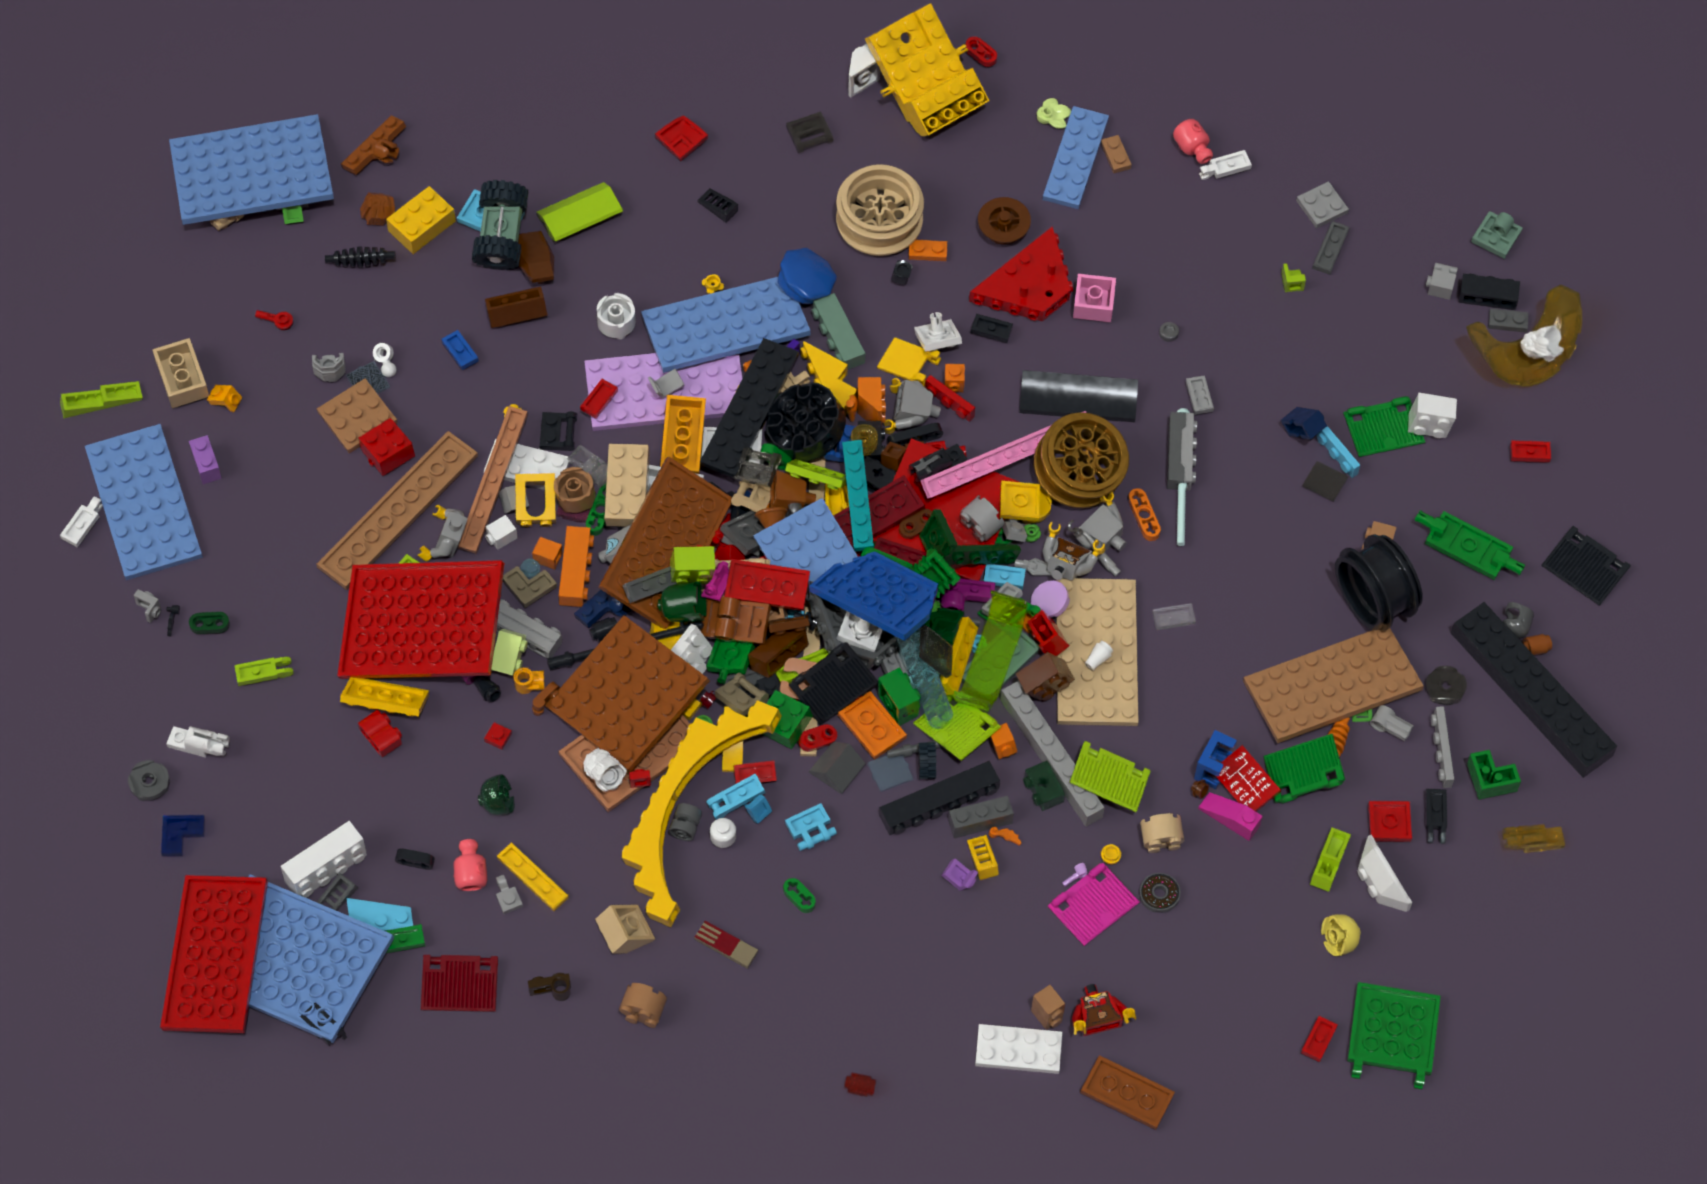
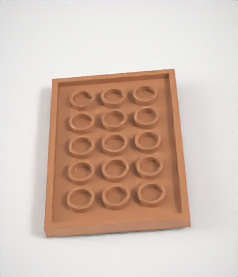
M682 714L631 772L637 769L650 770V778L653 781L669 769V762L673 757L675 758L678 752V745L681 740L685 739L687 728L690 724ZM581 735L559 751V755L607 812H610L643 787L631 788L629 771H627L623 777L622 784L616 789L607 792L600 790L594 779H591L584 772L583 764L586 755L598 747Z

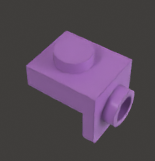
M952 859L941 876L960 891L966 888L969 889L974 885L978 872L976 870L970 871L957 859Z

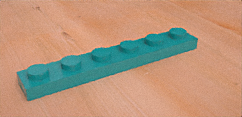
M862 440L842 442L854 551H862L867 547L874 548Z

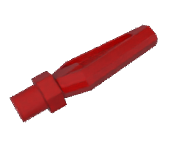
M731 513L727 514L722 524L730 521ZM721 526L715 531L716 534L712 538V541L716 544L724 537V534L720 531Z

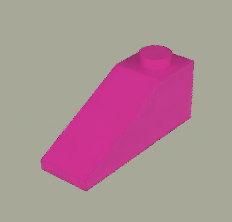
M1211 792L1208 793L1198 807L1199 810L1248 841L1251 840L1259 829L1263 817L1246 805Z

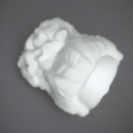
M1555 325L1529 332L1524 335L1523 340L1520 342L1523 352L1533 359L1544 358L1545 361L1550 362L1564 351L1563 347H1559L1562 337Z
M599 748L587 754L583 762L584 772L591 779H594L597 787L603 792L616 789L622 784L623 777L627 773V769L616 758L611 756L609 752Z

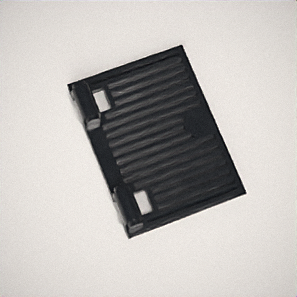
M1575 526L1570 528L1541 565L1599 606L1631 567L1626 561L1623 563L1617 559L1616 554L1588 535L1584 536L1579 533L1578 528ZM1572 538L1576 539L1578 542H1580L1579 545H1578L1577 543H1575L1574 541H1572L1571 539H1572ZM1612 564L1613 566H1615V567L1618 568L1619 570H1618V571L1614 570L1612 567H1610V565Z
M844 642L831 650L829 655L810 669L793 678L789 686L802 703L810 707L812 715L822 725L876 685L878 680L848 642ZM845 651L848 657L840 661L837 656ZM807 680L810 685L801 690L798 685Z

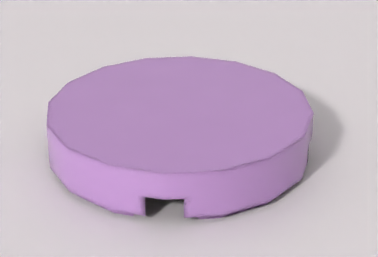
M1055 580L1046 581L1034 590L1031 596V604L1039 606L1050 617H1058L1069 605V592L1061 582Z

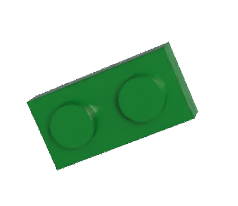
M422 924L385 931L394 936L386 953L425 946Z

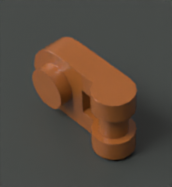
M554 681L549 683L533 699L532 712L534 715L541 716L544 713V707L547 702L559 693L560 686Z

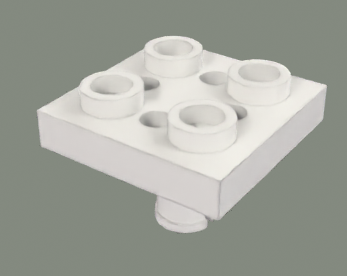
M935 312L936 317H934V313L930 314L931 324L914 327L915 335L925 352L962 344L961 335L952 320L942 321V314L939 312Z
M846 611L837 640L875 652L882 629Z

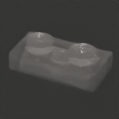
M1192 603L1157 608L1152 611L1156 630L1193 625L1196 622Z

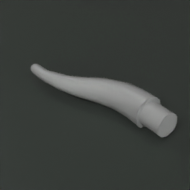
M1085 531L1083 533L1093 546L1095 540ZM1105 552L1097 556L1102 565L1115 577L1121 573V570Z

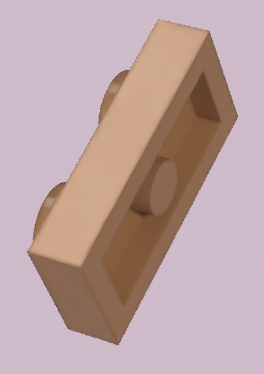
M1119 135L1102 139L1101 146L1113 173L1131 169L1132 164Z

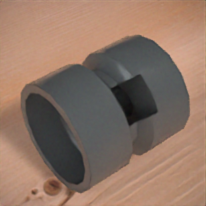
M678 804L674 814L675 819L671 822L669 833L679 840L692 841L697 831L696 826L701 820L702 811L690 804Z

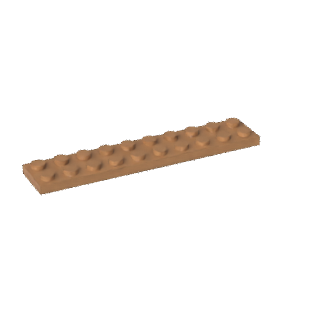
M447 431L316 564L317 568L347 590L350 587L352 566L373 564L478 457V453Z

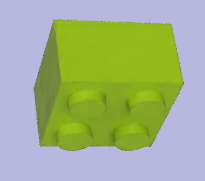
M714 546L674 547L670 558L671 582L681 584L701 581L703 584H707L711 581L715 572Z

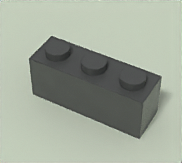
M1008 796L949 810L948 821L953 837L958 838L990 830L992 827L1013 824L1014 813Z

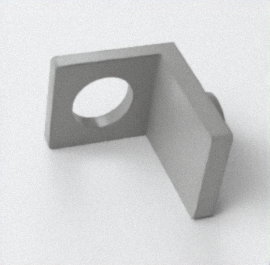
M676 369L656 381L651 376L648 377L656 394L662 399L685 386Z

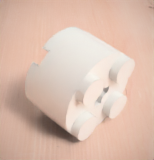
M620 293L604 296L597 305L598 329L608 337L624 339L626 335L632 332L636 324L635 307L632 300Z

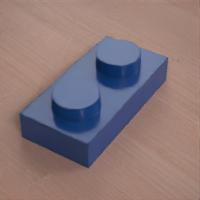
M458 330L441 339L442 344L461 370L479 361L478 356Z

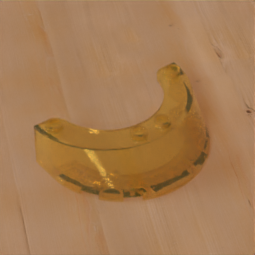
M1562 284L1549 290L1546 295L1543 314L1538 324L1531 331H1537L1540 328L1554 325L1560 331L1562 339L1559 347H1563L1564 351L1553 361L1548 362L1544 358L1533 359L1528 357L1523 352V349H1521L1520 342L1523 338L1513 342L1496 340L1481 322H1475L1466 326L1468 335L1491 370L1501 380L1511 385H1520L1522 387L1537 385L1561 370L1560 366L1567 358L1570 359L1577 346L1575 342L1578 333H1581L1582 329L1580 294Z

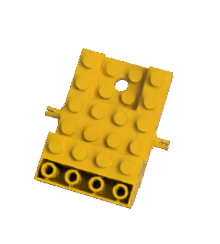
M931 3L865 38L888 84V87L880 91L882 96L886 97L893 93L906 121H910L913 128L921 136H928L990 101L974 69L965 70L960 61L959 55L968 51V48H965L967 46L963 44L956 49L953 47ZM903 33L909 36L908 43H904L901 40Z

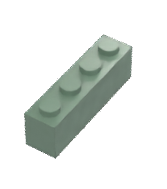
M835 293L814 300L813 309H811L813 318L815 320L818 319L822 335H826L828 347L835 352V358L848 364V370L865 364L866 353Z

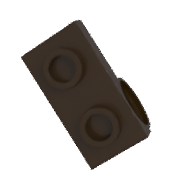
M556 973L551 977L545 978L538 976L528 981L530 996L552 992L554 999L565 1001L571 994L569 973ZM558 986L566 987L563 991L556 990Z

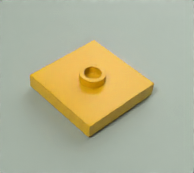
M1001 481L1000 518L1039 521L1040 484Z

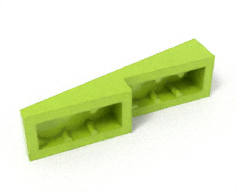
M139 381L100 385V390L61 394L60 406L64 419L140 401L143 397Z

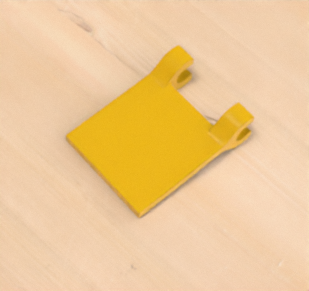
M894 337L877 365V369L909 381H919L925 387L926 375L920 373L927 360L934 365H938L941 361L939 357L940 352L937 350L925 352L922 347Z

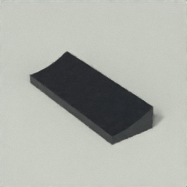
M1023 370L1019 413L1063 417L1068 414L1086 411V413L1095 414L1109 421L1135 423L1138 379Z

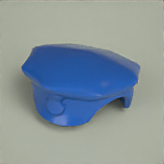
M808 248L786 251L780 263L781 270L778 276V284L791 299L803 304H813L814 300L831 294L837 276L827 260Z

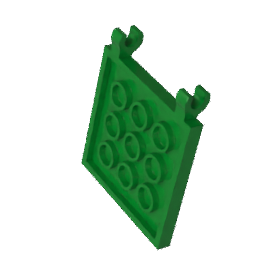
M1358 982L1347 1060L1348 1062H1354L1351 1078L1360 1079L1362 1064L1416 1073L1414 1088L1422 1090L1425 1075H1431L1441 996Z

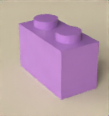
M208 435L190 440L191 452L202 484L222 479Z

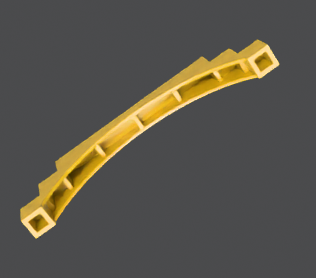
M757 700L755 705L750 707L748 717L726 709L717 721L718 726L697 717L693 723L689 724L687 735L684 740L680 741L675 758L673 757L670 760L667 773L661 777L659 788L650 798V805L647 810L643 811L638 827H635L632 831L629 844L622 850L624 863L640 870L634 877L635 888L638 892L652 897L646 905V913L650 919L672 927L680 912L677 902H674L669 894L663 866L665 832L677 799L694 775L723 750L752 736L766 732L773 734L782 717L778 708Z

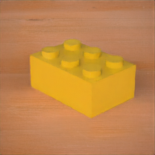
M428 186L389 216L386 221L388 231L414 254L456 222L454 208Z

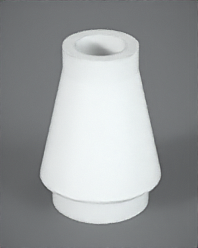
M1104 641L1096 643L1085 665L1094 671L1096 667L1112 656L1113 649Z

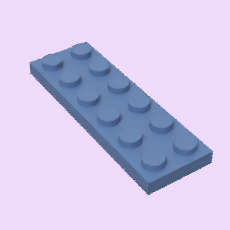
M1073 106L1042 200L1079 209L1109 120V115Z

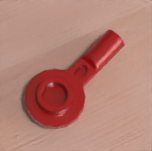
M257 310L255 313L256 318L271 321L280 330H288L293 324V317L288 312H279L275 315Z

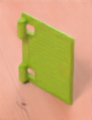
M960 692L957 695H946L913 722L916 727L961 761L1001 728L993 717L980 711L968 702ZM953 699L958 702L955 706L949 703ZM985 723L990 726L986 731L981 728Z
M1084 741L1069 783L1137 812L1151 771L1147 768H1144L1143 771L1134 768V762L1102 748L1099 751L1090 748L1091 743Z

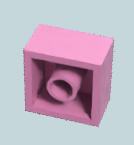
M1078 274L1073 318L1111 322L1116 278Z

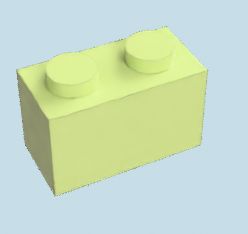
M507 629L499 630L493 654L492 670L514 675L517 669L522 668L523 660L520 659L522 652H525L527 648V635Z

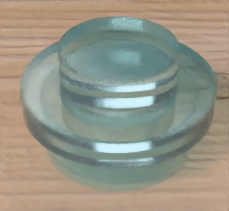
M526 559L521 564L520 570L527 578H533L539 574L540 565L534 559Z

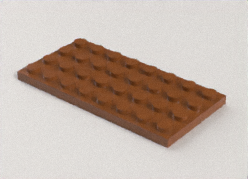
M667 457L598 588L660 628L667 629L670 621L658 609V600L661 599L662 592L630 604L622 585L670 567V558L674 547L710 546L712 538L716 534L715 531L718 530L732 503V497L671 457Z

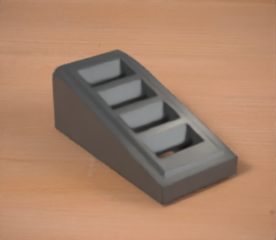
M339 873L317 903L323 905L326 901L332 906L331 909L338 911L347 901V898H350L355 893L358 886ZM342 883L348 887L346 890L340 886ZM336 889L343 893L341 897L334 892ZM331 895L338 900L336 903L329 899Z

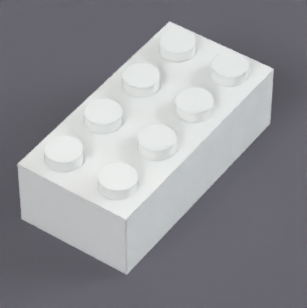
M350 821L346 822L281 865L286 885L293 893L305 898L309 897L315 889L327 885L333 877L339 875V873H345L348 867L364 860L365 856H367L364 840Z

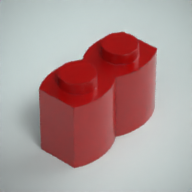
M377 709L358 722V726L365 738L383 758L402 745V734L397 727L393 728L389 724L391 721L386 713L381 714Z

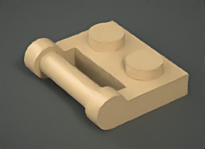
M743 476L737 493L731 499L734 506H745L754 512L767 508L770 501V486L749 476ZM748 488L753 489L750 497L744 496Z

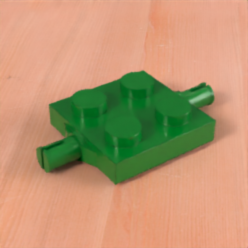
M716 639L706 665L708 672H720L717 681L719 683L723 682V684L726 682L728 674H746L750 662L748 654L754 650L756 644Z

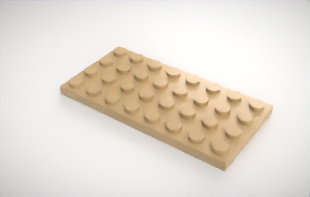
M1066 578L1056 580L1067 588L1070 598L1066 610L1056 617V625L1070 646L1057 657L1065 660L1075 679L1070 683L1069 687L1057 691V724L1138 726L1136 580L1078 578L1074 580ZM1104 641L1113 649L1112 656L1093 671L1085 665V662L1096 643Z

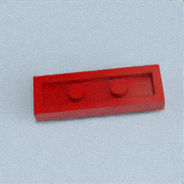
M930 375L925 380V388L932 392L933 397L939 399L945 407H950L960 418H965L969 422L975 417V407L933 376Z

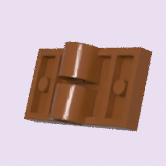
M721 597L720 601L707 598V616H703L705 620L701 622H703L704 626L699 630L705 638L764 645L771 605L740 601L730 597Z

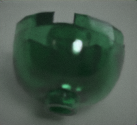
M499 774L488 778L482 783L478 802L481 807L483 806L492 815H506L512 813L515 808L514 796L510 797L509 790H512L505 775Z

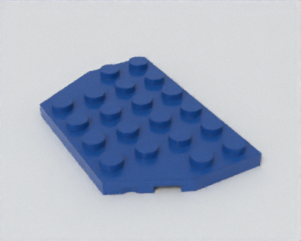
M871 552L865 556L853 558V562L842 565L841 562L834 564L809 585V590L811 593L905 641L930 619L938 592V583L877 552Z

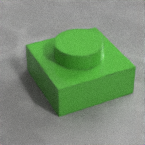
M301 205L282 208L285 224L304 221Z

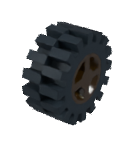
M920 742L918 744L919 779H936L935 742Z

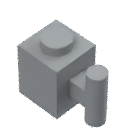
M1435 263L1433 275H1428L1426 287H1429L1428 295L1450 300L1458 268Z

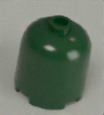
M695 581L667 586L662 592L661 599L658 600L659 611H662L668 621L674 623L704 621L703 616H707V598L701 597V590L705 589L703 583Z

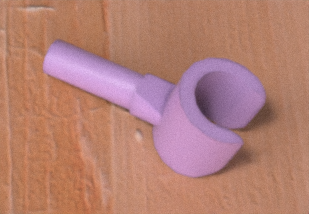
M1084 863L1074 867L1076 873L1062 882L1064 886H1067L1075 879H1081L1087 875L1088 872Z

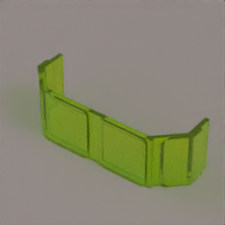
M992 590L989 616L966 680L959 692L954 691V700L956 702L988 712L1000 694L1022 633L1028 607L1025 600Z

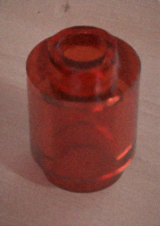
M852 1072L851 1076L846 1077L844 1088H847L850 1094L868 1097V1095L873 1096L876 1079H872V1076Z

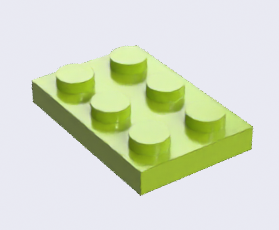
M794 459L787 463L785 469L793 477L801 478L803 476L809 478L808 481L815 484H820V482L826 483L827 487L838 490V488L847 485L846 474L805 461Z

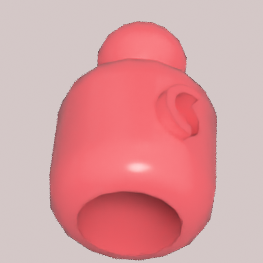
M1187 119L1174 129V140L1185 154L1189 156L1196 155V160L1200 164H1205L1212 159L1213 152L1207 148L1210 138L1197 120Z
M474 839L460 841L459 850L462 855L458 856L453 864L455 885L462 891L479 890L487 884L486 859L482 855L476 854L478 843Z

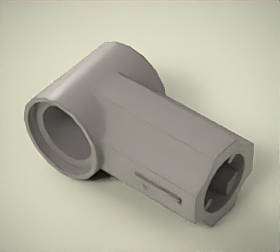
M1384 705L1378 708L1370 721V725L1379 732L1387 731L1403 741L1408 738L1414 726L1396 716L1391 708Z

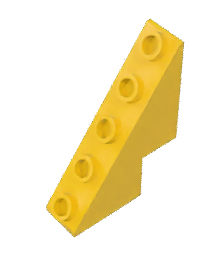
M804 341L803 347L800 348V354L808 362L807 369L810 375L813 374L815 378L814 383H819L829 388L844 408L846 415V402L850 399V395L857 397V389L843 382L848 374V364Z

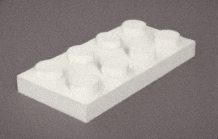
M517 444L504 480L515 483V474L555 473L556 479L561 471L568 468L570 457ZM545 485L530 486L545 490Z
M979 1024L975 1066L1059 1074L1062 1032Z

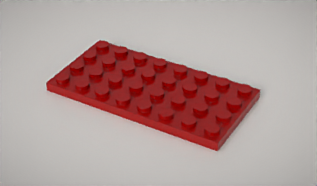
M185 875L160 1025L162 1030L245 1033L268 884L267 878Z

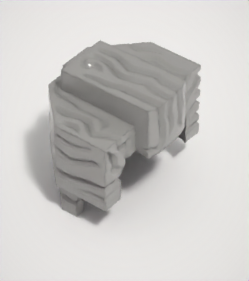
M339 353L337 358H335V355H325L320 360L317 358V355H312L314 375L322 381H338L346 373L344 353Z

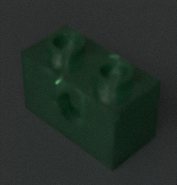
M1048 761L1025 769L1024 785L1033 793V802L1036 806L1039 805L1041 811L1064 803L1065 793Z

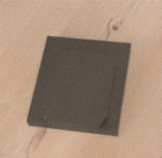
M1317 461L1303 483V487L1334 502L1348 476Z

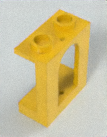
M555 473L515 474L516 523L520 524L521 527H531L532 524L549 527L556 523ZM545 485V511L542 515L533 517L527 513L525 486Z

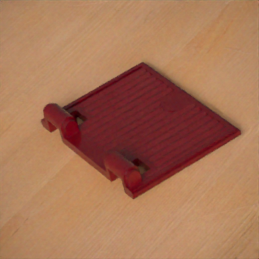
M423 955L421 1010L496 1012L498 956L481 958V956L441 955V957ZM430 965H440V969H430ZM480 966H490V970H480Z

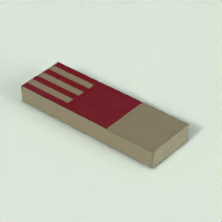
M704 921L694 937L696 941L747 969L758 954V949L707 921Z

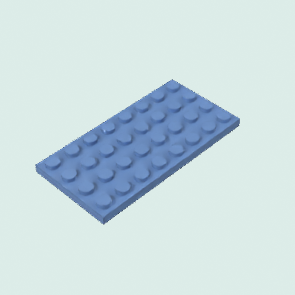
M778 277L641 311V317L663 373L758 349L763 338L776 343H782L811 335L799 302L785 294L778 284Z
M161 424L85 446L126 580L203 558Z

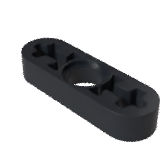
M931 423L888 436L887 442L888 444L893 442L905 447V444H908L912 438L919 442L924 441L925 443L940 438L943 435V430L940 423Z

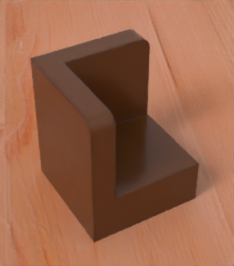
M889 442L881 452V464L897 472L907 447Z

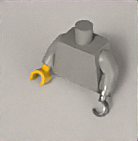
M1110 492L1108 499L1105 496L1099 497L1102 502H1106V506L1104 504L1101 505L1079 528H1071L1074 520L1068 523V530L1074 532V536L1086 549L1094 550L1089 540L1083 534L1085 531L1094 540H1099L1098 545L1100 547L1105 544V552L1111 546L1121 551L1127 543L1121 538L1123 521L1115 502L1112 501L1114 494Z

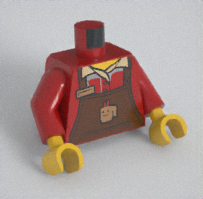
M1090 984L1084 988L1086 996L1080 998V1003L1075 1006L1071 1020L1074 1026V1035H1077V1031H1082L1084 1037L1122 1027L1123 1018L1126 1024L1129 1023V1018H1134L1135 1020L1137 1018L1133 1008H1128L1115 996H1111L1108 991L1098 993L1096 984Z

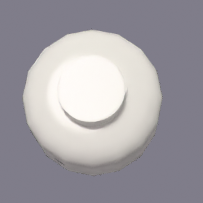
M719 818L711 824L710 839L712 843L717 847L727 848L735 842L736 826L730 819Z

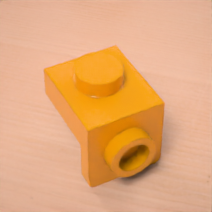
M215 385L207 401L211 405H225L230 412H235L242 396L232 385Z

